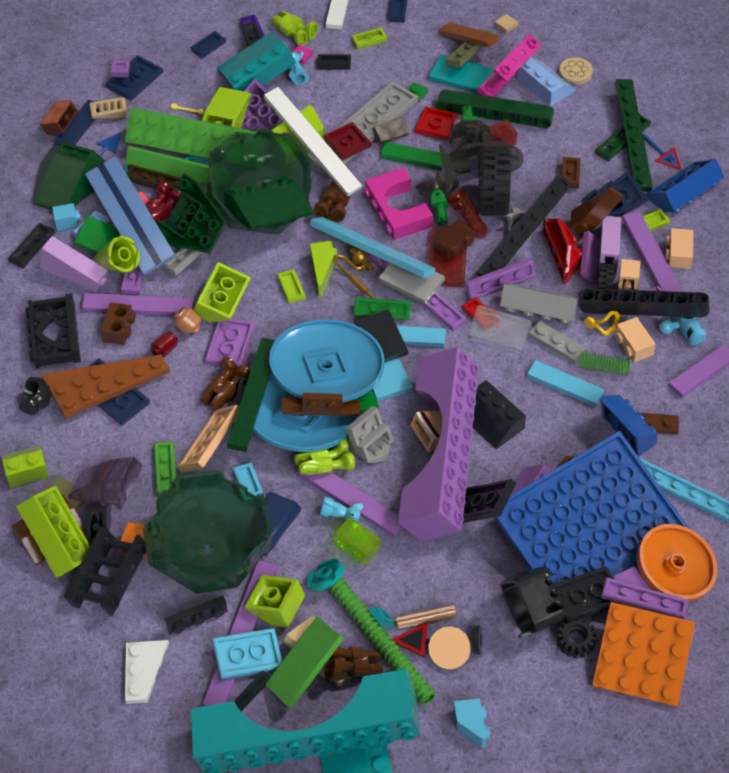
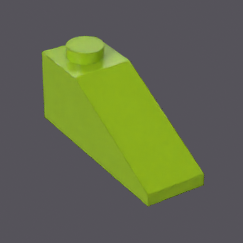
M332 241L310 244L311 259L319 296H323L335 266L334 257L337 255V249L333 248Z

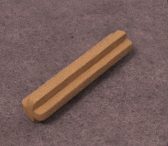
M448 605L395 617V624L398 629L455 617L456 608L454 605Z

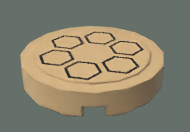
M576 57L564 60L559 70L560 77L570 84L571 82L574 85L585 84L591 79L593 67L587 60Z

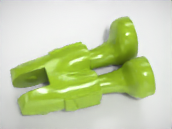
M283 10L279 12V16L274 15L271 18L275 28L287 37H293L297 45H306L308 40L314 39L318 33L319 25L316 22L311 21L304 26L301 18Z
M346 438L341 440L330 451L325 449L315 452H304L294 456L295 464L299 466L298 471L303 475L331 473L333 469L351 471L355 468L354 456L351 452L348 453Z

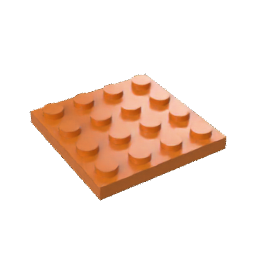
M611 602L592 686L678 707L696 622Z

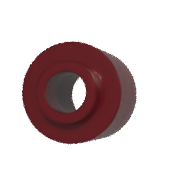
M171 331L164 332L151 343L152 354L154 356L162 355L164 358L177 347L179 342L177 336Z

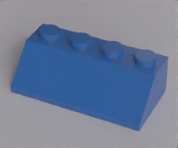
M717 159L695 161L645 195L663 212L676 213L682 209L681 206L693 202L696 196L705 194L707 192L706 189L709 187L717 186L719 181L724 178Z

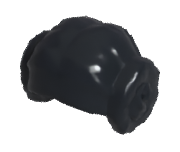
M39 377L27 378L22 400L19 403V409L23 413L29 415L37 414L39 410L45 409L49 405L52 394L50 386L44 379Z

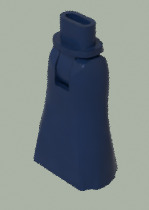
M272 492L266 493L250 537L249 550L246 554L248 558L261 561L263 556H267L268 552L277 545L284 532L301 512V507L296 501Z

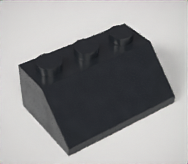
M487 380L478 385L472 428L495 449H498L525 429L526 415Z

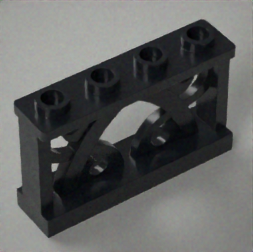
M70 293L65 294V297L33 302L28 300V307L25 308L27 319H30V322H27L28 333H31V336L28 337L29 347L32 348V351H29L30 361L34 362L36 369L40 368V366L81 362L73 294ZM48 310L50 312L49 315H47V313L41 312L43 314L42 317L36 316V313L38 311ZM62 318H66L64 322H60ZM53 321L57 326L69 329L61 332L55 341L43 334L46 327ZM64 337H67V338H68L67 341H63V340H62V343H60V340H61L62 338H64ZM51 348L54 349L51 354L40 355V350L46 349L45 354L49 353Z

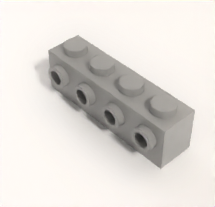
M505 283L500 306L504 307L506 311L515 312V309L521 310L522 314L533 316V313L540 314V318L551 320V317L559 318V322L569 324L570 321L575 320L579 298Z

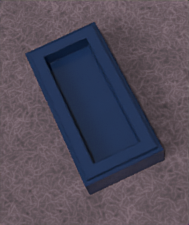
M391 0L388 22L405 23L408 0Z
M214 31L193 45L191 51L203 59L225 44L226 38Z

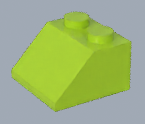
M40 445L2 455L10 488L49 478Z
M262 575L248 599L245 609L272 626L289 628L306 595L297 579Z

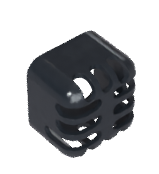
M547 567L527 569L500 582V587L509 609L522 632L518 635V638L537 633L566 618L568 614L567 605L563 606L560 603V600L564 597L562 594L556 593L554 588L558 587V584L550 580L549 576L553 575V573ZM555 604V607L546 609L548 605Z

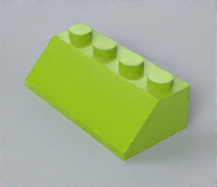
M56 485L16 506L56 578L81 565L90 545Z

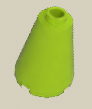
M120 236L112 239L94 256L93 261L110 272L128 273L138 266L140 252L139 249H136L134 245L136 243L132 239Z

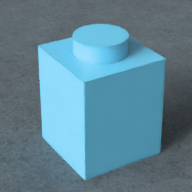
M74 203L52 207L57 231L78 227L77 221L81 219L79 210H75Z

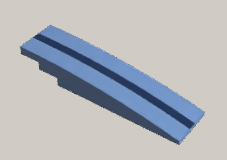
M116 156L85 173L120 235L129 237L136 243L134 245L140 252L138 265L144 275L176 257Z

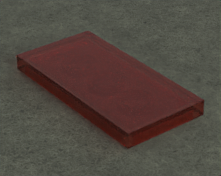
M432 226L429 266L434 267L435 272L445 276V281L441 286L464 287L467 247L461 249L458 255L446 259L433 248V236L447 227Z

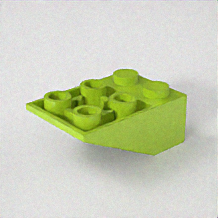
M219 87L205 110L202 121L241 129L252 93Z

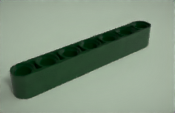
M447 89L440 91L436 103L437 109L462 115L461 108L463 106H467V109L468 106H471L472 116L541 128H549L554 116V109L547 105Z

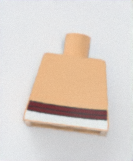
M441 410L416 412L410 426L427 452H432L436 450L441 435Z

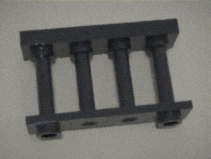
M100 527L64 598L72 607L80 609L84 600L99 603L109 616H113L149 545L138 534L132 543L116 540L107 528ZM117 548L127 550L128 552L124 560L107 557L110 549ZM102 565L119 568L114 578L97 575ZM99 583L110 587L106 595L102 596L89 593L92 584Z

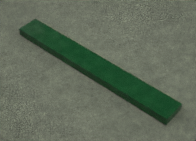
M261 337L227 443V449L247 452L271 375L269 356L271 347L275 342L273 339Z

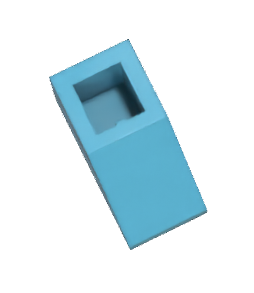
M480 698L454 701L453 711L457 731L481 748H485L487 739H490L489 727L484 725V719L487 718L485 706H481Z

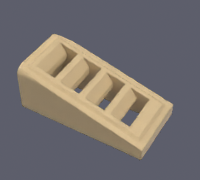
M125 98L90 103L91 118H126Z

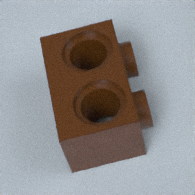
M110 302L101 329L104 343L125 345L127 338L131 336V324L135 323L136 318L132 305Z

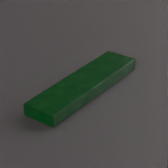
M639 114L643 132L651 125V121ZM623 127L595 149V154L609 162L626 147Z

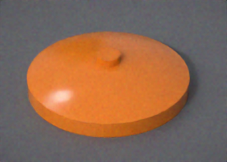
M676 524L657 526L643 537L638 546V569L642 578L652 590L693 602L702 598L716 581L717 562L712 549L699 534L687 527Z

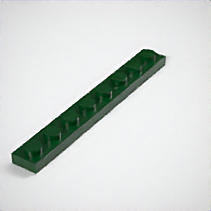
M616 79L615 89L631 175L642 191H651L653 185L633 79Z

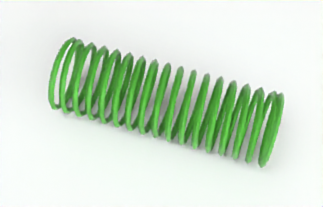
M581 351L579 368L582 366L585 369L588 367L591 370L594 368V370L597 369L599 371L600 369V371L603 370L605 372L607 366V372L610 367L611 373L613 367V373L616 368L617 374L619 368V374L622 369L623 375L625 369V375L627 374L628 376L631 359L628 360L627 364V358L625 363L624 358L621 363V357L618 362V357L615 361V356L612 361V356L609 360V355L606 360V355L603 359L602 354L600 359V354L597 358L596 353L594 358V353L591 357L590 352L588 357V352H586L585 356V351Z

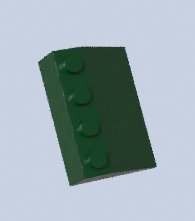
M288 176L264 179L262 182L247 183L245 186H233L231 189L224 190V210L251 230L314 215L313 209L296 182Z

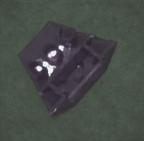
M125 457L91 466L79 475L68 495L69 499L87 503L97 501L101 502V506L106 507L107 504L115 505L116 509L122 510L127 500L126 490L132 478L139 476L143 465L134 457Z

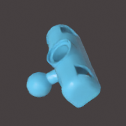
M670 316L674 322L664 320L659 324V330L663 334L668 335L674 329H679L690 345H697L705 341L706 331L702 329L696 317ZM692 331H693V333L690 335V338H689L688 335H687V332H692Z

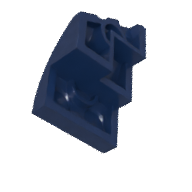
M626 172L614 182L611 180L599 190L594 189L582 198L586 202L611 186L623 195L622 200L609 213L613 217L634 210L648 201V198L630 172Z

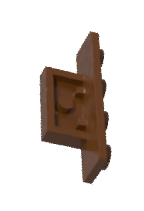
M303 393L302 399L283 397L282 414L359 417L360 401L342 402V394Z

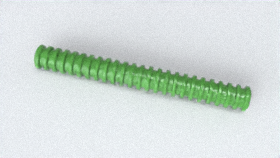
M341 577L328 589L338 599V602L342 604V607L349 613V616L353 618V621L357 622V626L360 627L369 641H372V644L380 651V654L395 671L408 670L415 687L416 699L419 700V703L426 705L431 702L436 692L432 690V687L428 685V682L424 680L420 672L416 670L403 651H400V648L388 636L385 629L379 625L369 612V609L365 608V604L362 603L357 594H354L351 587Z

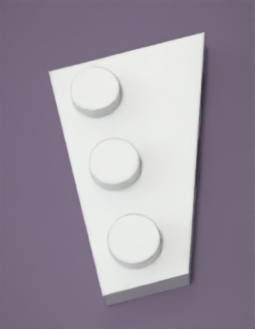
M168 640L126 643V704L148 703L159 667H161L163 656L169 645Z

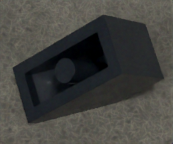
M90 502L86 507V539L91 546L100 527L107 528L110 531L111 502Z

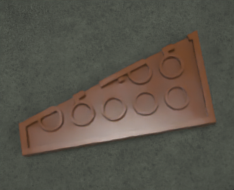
M155 355L41 375L50 386L51 394L65 419H68L169 373L170 368L162 355Z

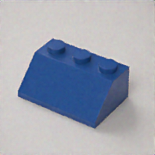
M620 394L602 396L600 398L602 417L616 432L620 431L638 456L657 444V431L653 426L646 424L640 412L636 413L633 410V406L628 399L624 400Z

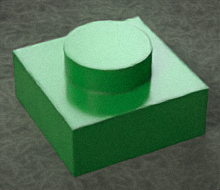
M415 82L407 89L418 96V103L428 93V88Z

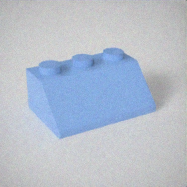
M532 57L517 70V79L549 106L554 105L576 91L575 88L543 62Z

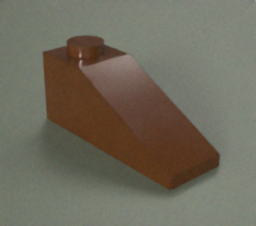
M611 186L571 211L570 227L581 235L584 232L592 231L622 200L623 195Z

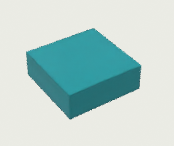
M373 606L369 610L381 627L390 629L395 625L394 620L384 608Z

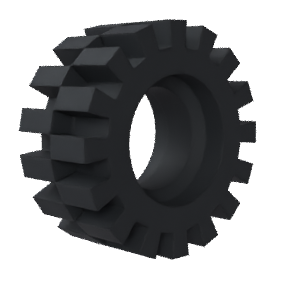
M600 263L597 289H613L615 264Z
M581 618L579 621L575 620L570 623L565 621V623H561L558 629L557 645L561 647L562 653L566 651V656L570 657L571 654H574L573 658H577L578 655L583 658L585 653L589 655L591 650L593 651L596 641V630L594 631L593 624L589 626L590 621L586 620L584 623L583 618ZM572 632H579L583 634L585 640L582 643H574L569 640L568 636Z

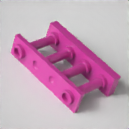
M529 34L493 70L494 73L478 88L477 92L480 95L495 97L514 78L517 70L542 45Z

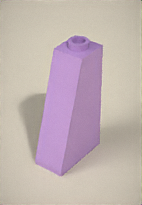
M606 216L602 221L598 277L600 263L615 264L614 278H616L620 254L621 217Z
M52 236L42 248L39 268L95 292L99 287L103 288L107 283L108 278L106 276L108 270Z

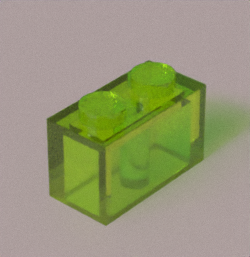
M348 518L334 533L336 548L350 554L352 559L358 563L361 562L367 565L381 550V539L351 518Z

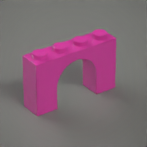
M404 167L365 180L364 195L370 199L372 209L378 212L379 221L385 224L387 234H391L394 240L433 227V214L426 203L407 210H397L386 203L393 196L411 191V178Z

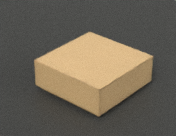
M505 14L495 21V26L507 34L518 26V21Z

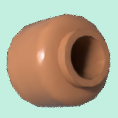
M182 307L173 316L175 318L174 325L184 335L195 334L201 328L199 326L201 317L190 307Z

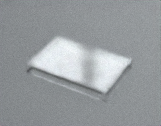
M478 305L468 339L522 354L532 321Z

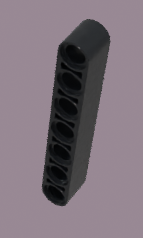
M584 289L579 293L580 306L584 313L608 314L610 311H617L619 315L701 318L707 316L710 312L709 296L702 292Z

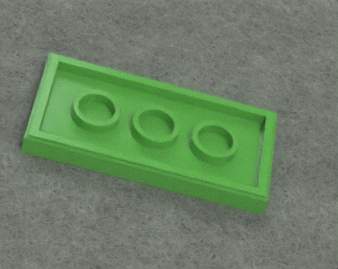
M316 616L265 685L292 709L344 638L321 618Z

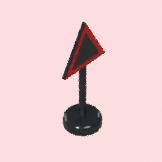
M428 623L393 638L392 641L424 658L426 643H429L431 639L426 638ZM474 625L471 629V637L468 638L471 641L472 652L475 655H481L483 645L481 625Z

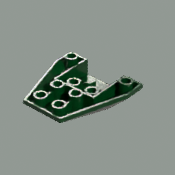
M61 142L54 146L42 160L34 205L53 210L52 207L74 203L75 207L94 191L85 173L106 161L94 150L67 142Z
M183 173L175 188L182 193L167 222L158 220L156 224L169 246L210 254L227 221L200 183L186 173Z

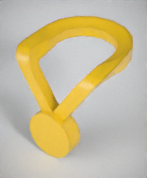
M610 311L603 319L595 321L592 317H587L584 323L588 328L593 329L595 327L602 335L608 336L617 328L620 315L617 311ZM614 315L613 325L604 331L598 324L604 323Z

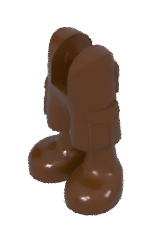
M332 180L330 186L325 190L322 198L323 202L315 204L314 213L318 217L326 219L330 215L332 221L341 222L347 214L344 207L347 206L350 196L347 197Z
M227 356L223 357L220 362L223 369L221 376L215 375L200 399V402L204 405H208L212 401L211 409L213 410L222 408L226 401L230 400L237 392L236 387L239 384L240 376L249 378L251 372L245 365H239L237 368L236 363Z
M338 646L328 659L329 662L324 671L325 678L328 681H335L341 672L346 671L350 677L383 673V665L371 664L381 661V654L374 650H365L361 647L350 646L348 649H344Z

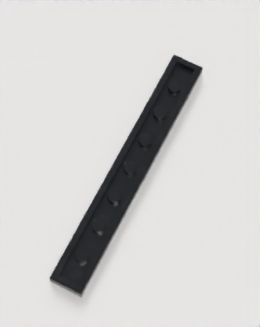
M558 173L478 268L475 273L479 277L504 268L572 186L561 173Z

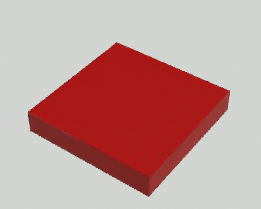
M425 106L415 128V133L448 141L458 114Z

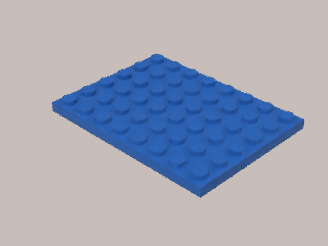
M620 431L512 494L502 515L494 518L529 569L542 566L549 568L553 575L549 576L550 580L557 583L607 566L613 577L637 564L638 546L651 529L664 524H676L689 528Z

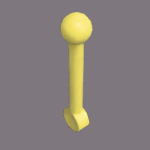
M175 103L171 105L172 110L178 109L198 113L200 116L204 114L203 109L196 110L180 107Z

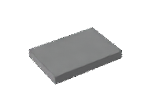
M391 263L379 276V282L423 304L429 301L445 281V276L437 272L422 278Z

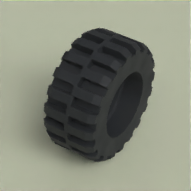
M483 147L480 149L478 213L488 216H506L509 214L511 150L507 147Z

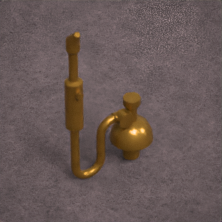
M355 247L351 248L349 252L353 255L352 262L344 255H336L334 263L349 277V280L362 294H367L370 298L376 299L355 275H351L337 261L338 258H342L355 270L365 272L368 268L371 272L375 266L367 261V252L363 250L358 251Z

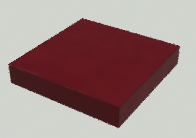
M354 122L324 135L325 142L342 161L371 147L369 139Z

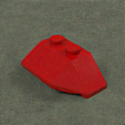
M561 218L543 219L542 232L563 284H566L579 267L582 252L576 246L575 235H572L569 227Z

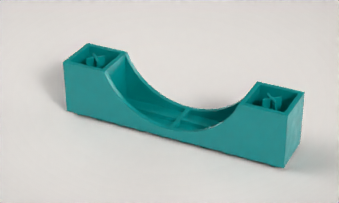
M407 669L363 677L356 694L339 713L319 725L303 730L280 731L258 725L247 718L238 709L234 701L191 709L193 759L204 773L238 772L242 768H260L264 764H281L286 760H303L308 756H325L330 752H347L352 748L358 747L365 749L374 744L381 743L387 745L396 740L403 739L409 741L421 736L415 687Z

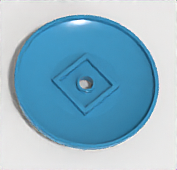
M331 319L311 320L292 326L275 340L269 356L270 370L274 379L290 394L301 399L303 393L342 394V402L354 400L372 390L382 377L385 361L380 344L371 334L354 324Z
M271 373L253 432L262 440L281 449L296 452H315L336 446L341 440L347 439L349 435L346 428L359 417L282 414V398L298 397L284 390Z

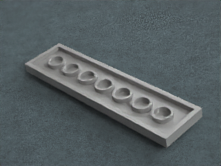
M392 81L338 128L354 122L369 141L372 142L376 138L372 128L399 119L418 102V96ZM310 152L303 157L304 163L330 178ZM357 154L343 160V164H347Z

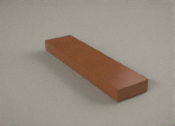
M448 23L439 29V33L442 36L487 48L499 41V35L454 23Z

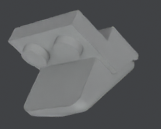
M372 406L346 428L349 435L346 440L350 450L365 460L366 463L374 464L387 460L391 450V443L394 440L389 425L383 424L378 408Z

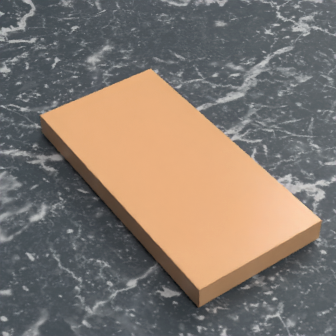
M239 405L214 411L178 465L177 469L180 472L204 468L235 421Z

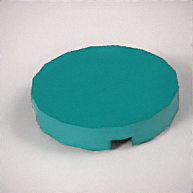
M336 558L328 559L317 566L318 570L309 573L306 584L312 592L324 591L342 577L345 566Z

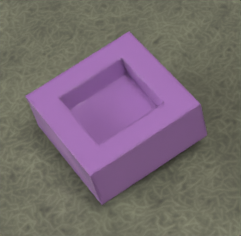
M113 60L111 76L128 77L130 61Z

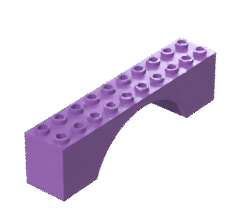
M458 346L420 358L415 390L436 410H441L442 430L434 454L419 475L402 488L398 523L420 542L462 532L479 367Z

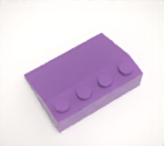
M254 79L244 90V92L252 93L241 129L267 134L265 155L272 150L271 130L284 121L264 99V94L269 91Z

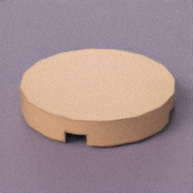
M451 626L437 630L431 637L428 646L429 655L433 662L445 669L461 667L467 662L471 654V641L467 634L461 629Z

